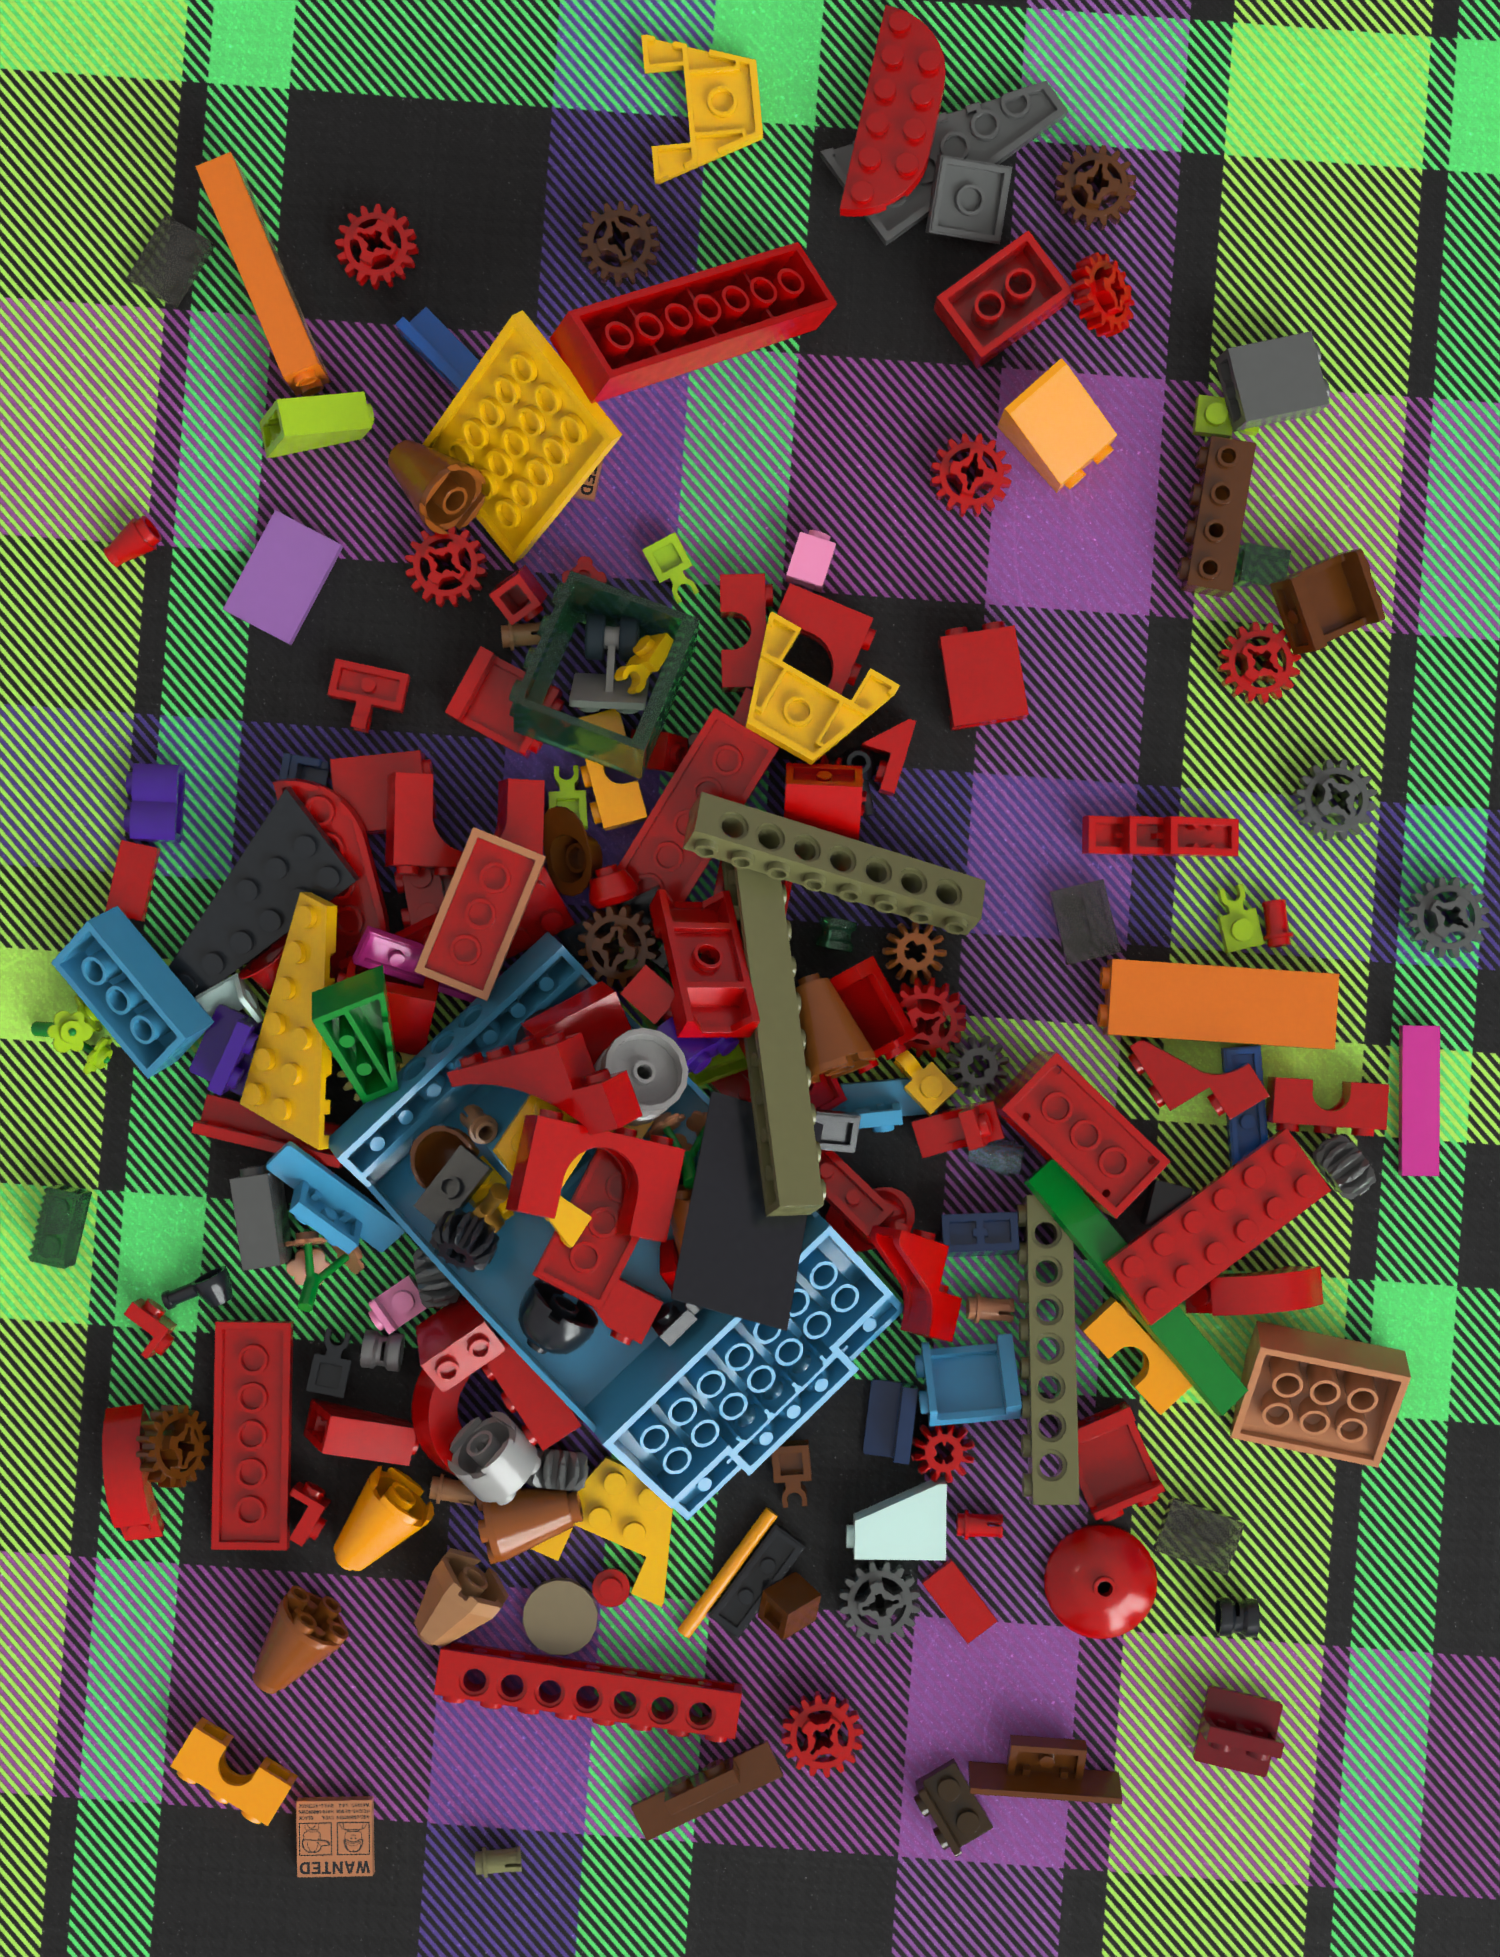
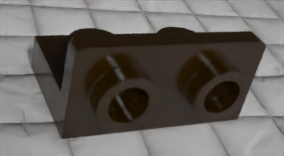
M954 1758L915 1781L918 1794L914 1796V1800L924 1817L931 1814L937 1825L933 1832L944 1850L950 1847L955 1857L962 1854V1846L993 1828L991 1820L976 1795L970 1794L969 1783Z

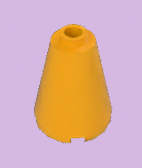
M378 1466L370 1474L333 1547L335 1559L342 1568L348 1571H362L426 1526L434 1516V1506L431 1500L426 1505L420 1497L424 1492L421 1486L407 1474L396 1468L390 1467L385 1472L381 1471L382 1466Z

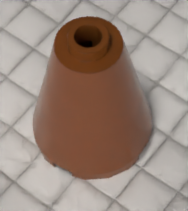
M404 440L398 443L390 452L388 466L422 522L431 531L442 535L449 534L446 530L454 526L460 530L477 516L485 499V495L481 492L482 483L485 484V478L474 466L413 440Z
M819 973L799 979V986L795 989L801 997L799 1019L801 1029L806 1034L804 1056L805 1064L811 1071V1084L821 1082L820 1074L825 1073V1076H831L833 1079L869 1065V1060L875 1061L874 1050L829 978H820Z

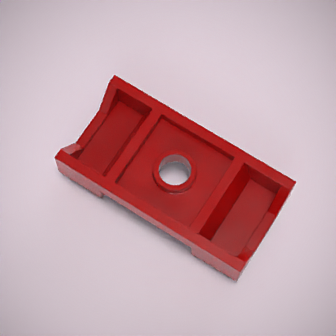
M658 889L649 905L655 936L656 938H662L675 994L670 1006L677 1038H750L760 1023V1018L730 891H721L703 902L673 901L666 889ZM698 954H707L709 958L714 960L715 964L704 963Z

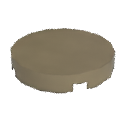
M556 1577L542 1582L531 1592L524 1606L523 1625L527 1637L536 1648L551 1655L565 1656L579 1651L590 1642L597 1628L598 1608L594 1596L588 1589L580 1585L579 1582L570 1578Z

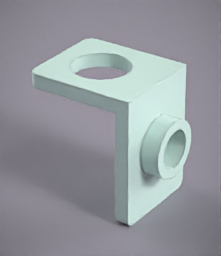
M238 973L195 997L211 1018L216 1007L224 1004L237 1011L246 1008L257 1023L263 1021L257 996L244 980L238 978Z

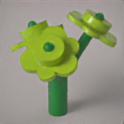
M76 994L74 999L78 1006V1012L70 1014L68 1011H59L54 1015L53 1022H34L31 1032L34 1036L54 1038L53 1048L57 1052L65 1053L71 1049L76 1052L83 1050L88 1053L83 1073L89 1074L91 1071L95 1072L97 1069L104 1068L110 1061L113 1050L110 1047L112 1038L102 1037L95 1047L84 1042L91 1038L92 1032L101 1031L102 1025Z

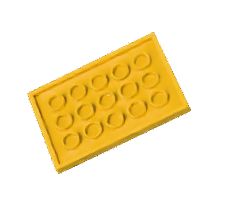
M522 310L510 317L422 445L468 463L485 478V484L482 483L481 492L485 495V499L476 518L514 564L521 560L534 546L620 439L622 433L597 402L591 404L569 367Z

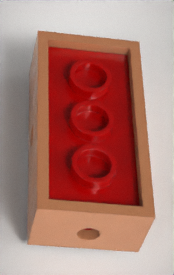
M473 827L414 972L488 1001L541 873L546 856Z

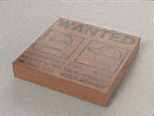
M374 1796L298 1797L296 1801L297 1877L373 1876L375 1872Z

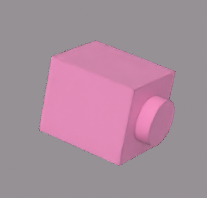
M809 530L808 534L800 532L786 574L787 582L822 592L836 547V543L830 541L831 537L816 530Z

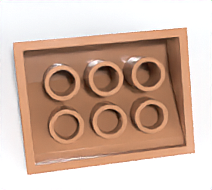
M1257 1321L1247 1349L1241 1382L1249 1391L1236 1402L1230 1437L1378 1468L1411 1379L1406 1353L1403 1350Z

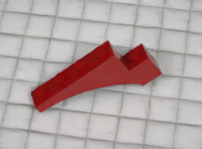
M563 1030L542 1037L541 1043H537L535 1037L513 1045L514 1050H510L508 1045H503L487 1051V1057H483L481 1052H476L459 1059L461 1066L447 1072L452 1087L469 1084H487L513 1088L536 1096L579 1121L587 1128L589 1135L619 1129L643 1116L627 1070L610 1074L608 1068L595 1071L581 1032L565 1036Z

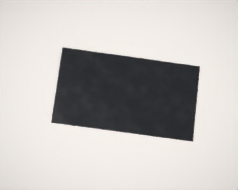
M711 1091L671 1299L787 1331L807 1215L766 1217L752 1103ZM815 1122V1139L820 1144L823 1124Z

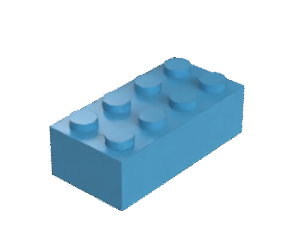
M118 906L88 920L51 962L147 1079L176 1063L214 1023L212 1018Z

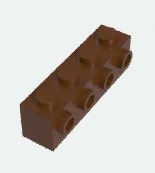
M1211 436L1205 443V447L1199 446L1195 462V468L1201 469L1199 483H1193L1189 498V505L1195 506L1193 519L1187 520L1183 535V542L1189 543L1187 556L1180 558L1177 571V579L1182 580L1181 591L1222 598L1227 597L1232 592L1256 443Z

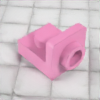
M411 1274L368 1303L372 1309L368 1312L372 1322L380 1331L385 1329L389 1335L427 1309L421 1302L417 1283Z

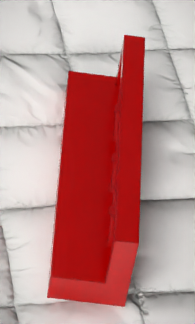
M209 1093L206 1095L201 1120L193 1123L191 1133L272 1153H277L287 1142L291 1141L321 1164L334 1168L343 1167L330 1148L317 1150L242 1106L240 1100ZM325 1121L324 1135H329L330 1137L341 1125Z

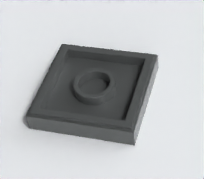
M937 155L925 233L1000 244L1012 167L947 155Z

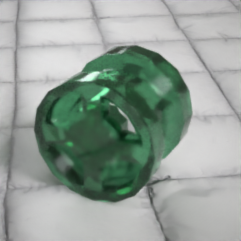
M821 916L822 934L817 938L816 946L852 953L853 944L850 940L852 933L856 931L857 923Z

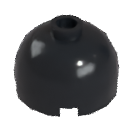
M540 1279L536 1280L529 1287L520 1303L518 1317L520 1327L528 1338L527 1344L536 1352L546 1354L547 1352L552 1354H568L586 1343L598 1324V1318L588 1304L579 1299L577 1304H574L563 1296L565 1292Z

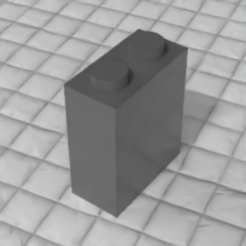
M1312 331L1228 348L1215 359L1233 432L1315 415L1330 404V387L1322 375L1320 367L1321 352L1318 344L1314 342Z
M266 1164L240 1169V1176L229 1180L242 1271L279 1266L294 1259L293 1246L286 1247L284 1243L292 1241L284 1182L268 1171Z

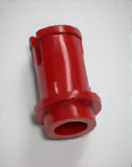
M1285 899L1262 903L1266 927V936H1263V939L1268 942L1269 948L1291 945L1290 938L1294 937L1293 932H1289L1287 903Z
M964 1509V1513H957L956 1535L964 1536V1540H968L969 1537L1002 1538L1003 1526L988 1525H1002L1003 1514L969 1513V1510Z

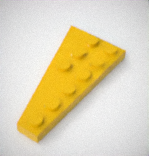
M300 892L240 1104L317 1150L329 1149V1135H324L325 1115L330 1114L331 1100L325 1099L326 1078L332 1074V1052L312 1021V992L335 984V978H330V956L336 953L337 906L311 892Z

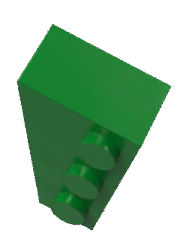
M383 965L312 992V1021L363 1104L399 1090L397 1057Z

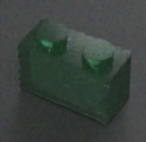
M59 1184L44 1189L46 1193L42 1197L44 1203L40 1204L43 1210L38 1212L41 1217L37 1219L39 1225L35 1227L38 1232L33 1234L35 1240L32 1241L34 1247L30 1249L32 1255L28 1256L31 1262L65 1269L76 1263L92 1192Z

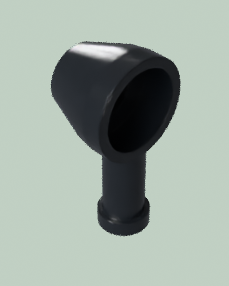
M853 747L845 751L841 756L842 765H851V761L856 757H860L865 761V767L863 768V790L867 791V798L865 802H862L865 810L861 818L877 814V811L873 806L869 780H871L876 771V760L869 750L862 747Z
M226 1266L215 1268L196 1278L193 1282L175 1290L163 1292L161 1297L164 1306L171 1310L176 1305L197 1296L203 1299L211 1308L226 1303L233 1297L231 1278Z

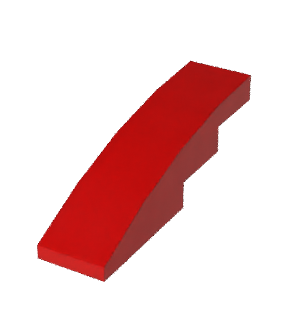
M1088 815L1083 816L1082 854L1193 857L1238 856L1239 819L1183 816L1116 817Z

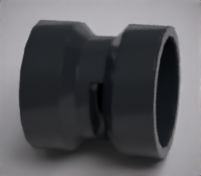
M1217 1598L1215 1604V1629L1218 1636L1229 1637L1233 1633H1241L1244 1637L1251 1638L1258 1636L1260 1612L1257 1599L1244 1598L1241 1602H1233L1230 1598Z

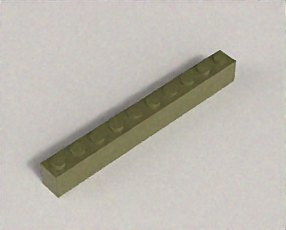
M722 861L725 891H730L760 1018V1023L751 1037L744 1038L766 1217L810 1215L824 1206L826 1184L820 1177L821 1147L815 1139L814 1132L816 1109L814 1104L810 1102L811 1071L805 1064L806 1034L800 1026L801 997L795 989L796 960L794 956H791L789 944L792 928L790 921L786 920L785 913L787 891L781 880L772 879L767 874L754 870L739 869L731 863Z

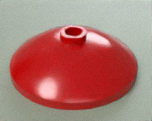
M1088 1525L1070 1532L1054 1547L1045 1566L1044 1591L1053 1613L1068 1629L1088 1638L1108 1639L1131 1631L1147 1616L1156 1597L1157 1573L1149 1552L1131 1533L1112 1525ZM1103 1581H1107L1111 1585L1106 1593L1098 1592V1585Z

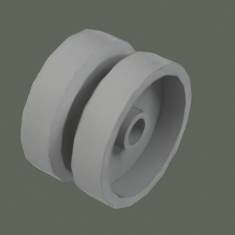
M648 1028L628 1030L616 1038L602 1052L594 1064L595 1071L608 1068L610 1074L627 1070L643 1116L626 1124L630 1126L648 1124L654 1121L679 1100L687 1086L689 1069L684 1053L673 1039L658 1030Z

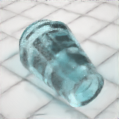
M1016 1140L989 1142L985 1147L969 1151L968 1162L975 1163L1010 1177V1174L1020 1175L1025 1145L1016 1144Z

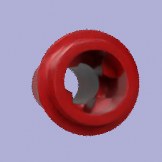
M142 516L138 520L132 518L103 551L107 559L118 568L125 562L156 550V544L162 541V537L155 525L146 516Z

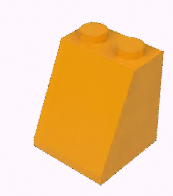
M1062 358L1004 408L997 425L1001 432L1056 493L1064 486L1070 490L1086 476L1083 469L1092 461L1098 465L1114 451L1111 444L1117 436Z

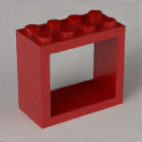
M1039 1051L994 1099L997 1113L1043 1158L1046 1160L1052 1158L1060 1165L1100 1211L1116 1219L1171 1162L1057 1052Z

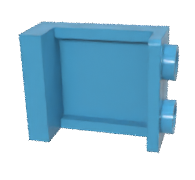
M1012 1333L997 1335L996 1343L930 1349L929 1342L921 1343V1355L914 1356L917 1378H924L925 1391H919V1405L921 1414H928L929 1427L1020 1419L1022 1402Z

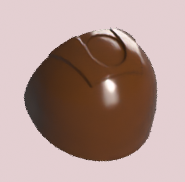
M438 1124L431 1126L414 1140L410 1150L411 1169L416 1181L422 1188H428L460 1145L466 1146L474 1154L479 1155L480 1151L462 1130Z

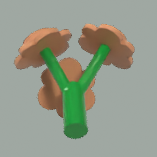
M693 1111L691 1117L686 1121V1126L691 1131L696 1132L697 1138L693 1145L687 1143L684 1135L680 1133L674 1134L673 1130L681 1125L680 1122L686 1118L685 1115L666 1112L654 1120L651 1130L644 1137L646 1140H649L650 1135L663 1136L665 1134L666 1137L674 1139L672 1146L686 1149L681 1175L684 1187L692 1189L696 1173L694 1159L701 1147L707 1112Z
M305 1229L303 1232L295 1234L296 1240L284 1243L286 1247L304 1246V1249H300L295 1253L294 1259L287 1262L286 1271L290 1276H294V1281L297 1285H303L297 1305L298 1309L310 1312L313 1309L319 1285L343 1264H346L352 1273L358 1274L364 1269V1264L361 1261L363 1255L358 1246L349 1255L339 1247L332 1246L337 1253L338 1259L330 1264L329 1261L325 1260V1252L322 1249L312 1248V1245L326 1243L325 1238L319 1237L317 1231Z

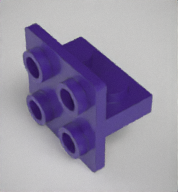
M220 1004L216 1007L212 1016L214 1023L206 1030L189 1071L210 1081L207 1090L221 1096L230 1090L242 1096L263 1022L257 1023L254 1018L224 1004Z

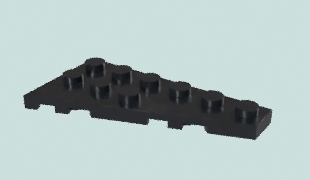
M291 787L284 790L169 965L171 971L194 998L223 981L289 932L300 892H311L330 901L360 879Z

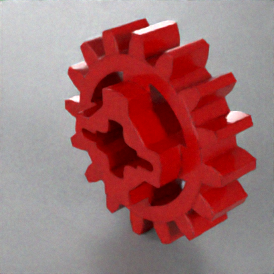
M380 204L375 205L374 212L369 213L365 206H361L362 216L357 218L349 213L347 216L351 225L349 227L340 225L338 228L344 239L335 240L337 249L343 251L337 255V258L341 265H346L344 270L349 278L357 274L356 280L360 286H363L367 280H370L374 290H378L380 281L385 280L386 284L391 288L393 287L392 278L396 275L402 280L406 279L403 271L404 267H415V263L409 255L419 253L417 245L411 243L417 236L414 229H407L409 221L405 216L397 220L395 208L391 207L384 214ZM394 231L401 238V249L392 242L395 237ZM380 242L383 243L385 248L376 247L373 252L371 251V245L378 246ZM353 245L362 251L359 256V263L354 258Z
M1099 252L1082 258L1083 260L1075 263L1077 269L1071 272V276L1076 283L1070 285V289L1074 292L1073 304L1079 305L1081 309L1079 318H1085L1087 329L1089 331L1095 329L1098 337L1105 335L1108 338L1123 332L1124 329L1130 327L1128 320L1134 317L1129 307L1135 305L1134 300L1131 299L1132 287L1124 282L1126 277L1125 271L1120 273L1118 262L1116 260L1110 262L1107 253L1100 255Z
M966 433L962 434L961 442L958 445L953 439H949L947 442L949 451L946 452L939 449L936 457L941 463H932L930 471L938 474V476L931 478L930 486H940V490L935 496L936 500L946 497L948 500L946 510L950 511L956 505L960 507L959 516L961 517L965 515L967 509H972L974 516L979 517L982 506L989 512L993 511L995 508L993 499L1002 502L1006 494L1000 488H1009L1012 481L1007 477H1003L1012 469L1011 464H1002L1001 462L1007 454L1006 451L1003 450L996 453L994 451L996 441L993 439L985 445L982 443V434L979 433L974 442L969 441ZM969 452L968 457L960 462L954 460L950 462L955 456ZM982 456H985L991 462L994 469L987 467ZM972 461H974L973 469L975 470L976 478L968 490L966 472L970 468ZM947 481L955 484L960 492L959 495L953 492ZM991 488V491L983 497L973 499V495L979 490H989Z
M455 526L448 529L449 534L443 535L435 532L434 535L430 536L423 530L421 535L424 541L421 544L414 541L410 543L416 551L415 555L405 556L407 563L413 565V568L405 571L406 576L411 579L417 578L411 585L412 589L415 592L424 589L422 599L425 602H429L434 596L436 597L437 606L441 608L445 604L446 599H449L454 607H458V597L463 596L467 601H471L472 597L469 590L474 588L481 591L482 586L477 581V578L487 577L488 574L486 569L479 567V564L487 561L485 554H476L481 548L480 542L475 540L469 543L470 532L465 529L460 535H457ZM449 542L447 547L433 548L437 544ZM466 551L471 559L470 572L463 567L462 563ZM435 559L445 563L451 560L458 573L447 569L442 572ZM423 560L429 564L431 571L427 576V582L422 573ZM460 584V586L454 589L443 590L446 585Z
M1256 621L1250 624L1249 632L1243 626L1236 629L1238 639L1232 636H1228L1224 642L1230 649H1222L1218 652V656L1226 661L1217 667V672L1227 673L1228 677L1222 681V685L1233 684L1235 688L1231 696L1236 697L1240 693H1244L1245 703L1247 704L1251 703L1255 696H1258L1260 705L1268 702L1269 694L1275 700L1283 696L1280 687L1285 690L1293 688L1294 684L1288 678L1300 675V670L1293 667V663L1299 661L1301 655L1291 653L1290 643L1284 641L1285 629L1275 634L1273 633V623L1269 622L1263 630H1260V626ZM1253 639L1267 641L1261 646H1254L1250 642L1246 643V641ZM1278 651L1282 657L1283 667L1278 664ZM1261 656L1264 659L1262 663L1263 668L1258 671L1253 666L1256 663L1255 659ZM1235 659L1240 662V676L1236 670ZM1258 680H1264L1266 683L1272 684L1262 688L1251 686L1253 682Z
M915 978L914 987L910 988L906 983H902L900 994L893 992L901 1008H907L906 1017L917 1035L904 1044L907 1050L911 1047L915 1048L916 1057L919 1058L923 1054V1050H928L932 1058L936 1057L938 1048H941L946 1053L950 1052L951 1041L959 1043L961 1041V1031L966 1029L967 1019L964 1018L966 1017V1005H959L961 995L959 992L949 995L950 984L948 983L942 985L941 988L935 987V978H931L928 985H923L919 978ZM950 1015V1024L945 1028L946 1016Z
M815 1691L813 1701H809L804 1695L801 1696L802 1707L799 1709L791 1705L789 1713L793 1719H783L782 1727L790 1731L781 1734L782 1743L791 1744L786 1749L787 1758L797 1756L796 1768L800 1770L805 1765H808L809 1774L812 1777L816 1774L817 1769H823L825 1778L830 1777V1768L836 1767L840 1773H843L844 1760L853 1764L856 1761L852 1749L862 1750L863 1747L862 1741L855 1737L864 1734L863 1726L861 1724H853L859 1719L858 1711L847 1712L849 1700L845 1698L839 1704L836 1703L834 1692L829 1694L827 1700L822 1699L820 1691ZM816 1711H827L823 1714H813ZM843 1721L848 1730L846 1742L837 1733ZM798 1727L802 1728V1732L807 1735L802 1747L797 1739ZM826 1729H829V1738L821 1736L819 1739H816V1730L824 1732ZM825 1754H831V1755H832V1756H829V1757H818L819 1755H825Z

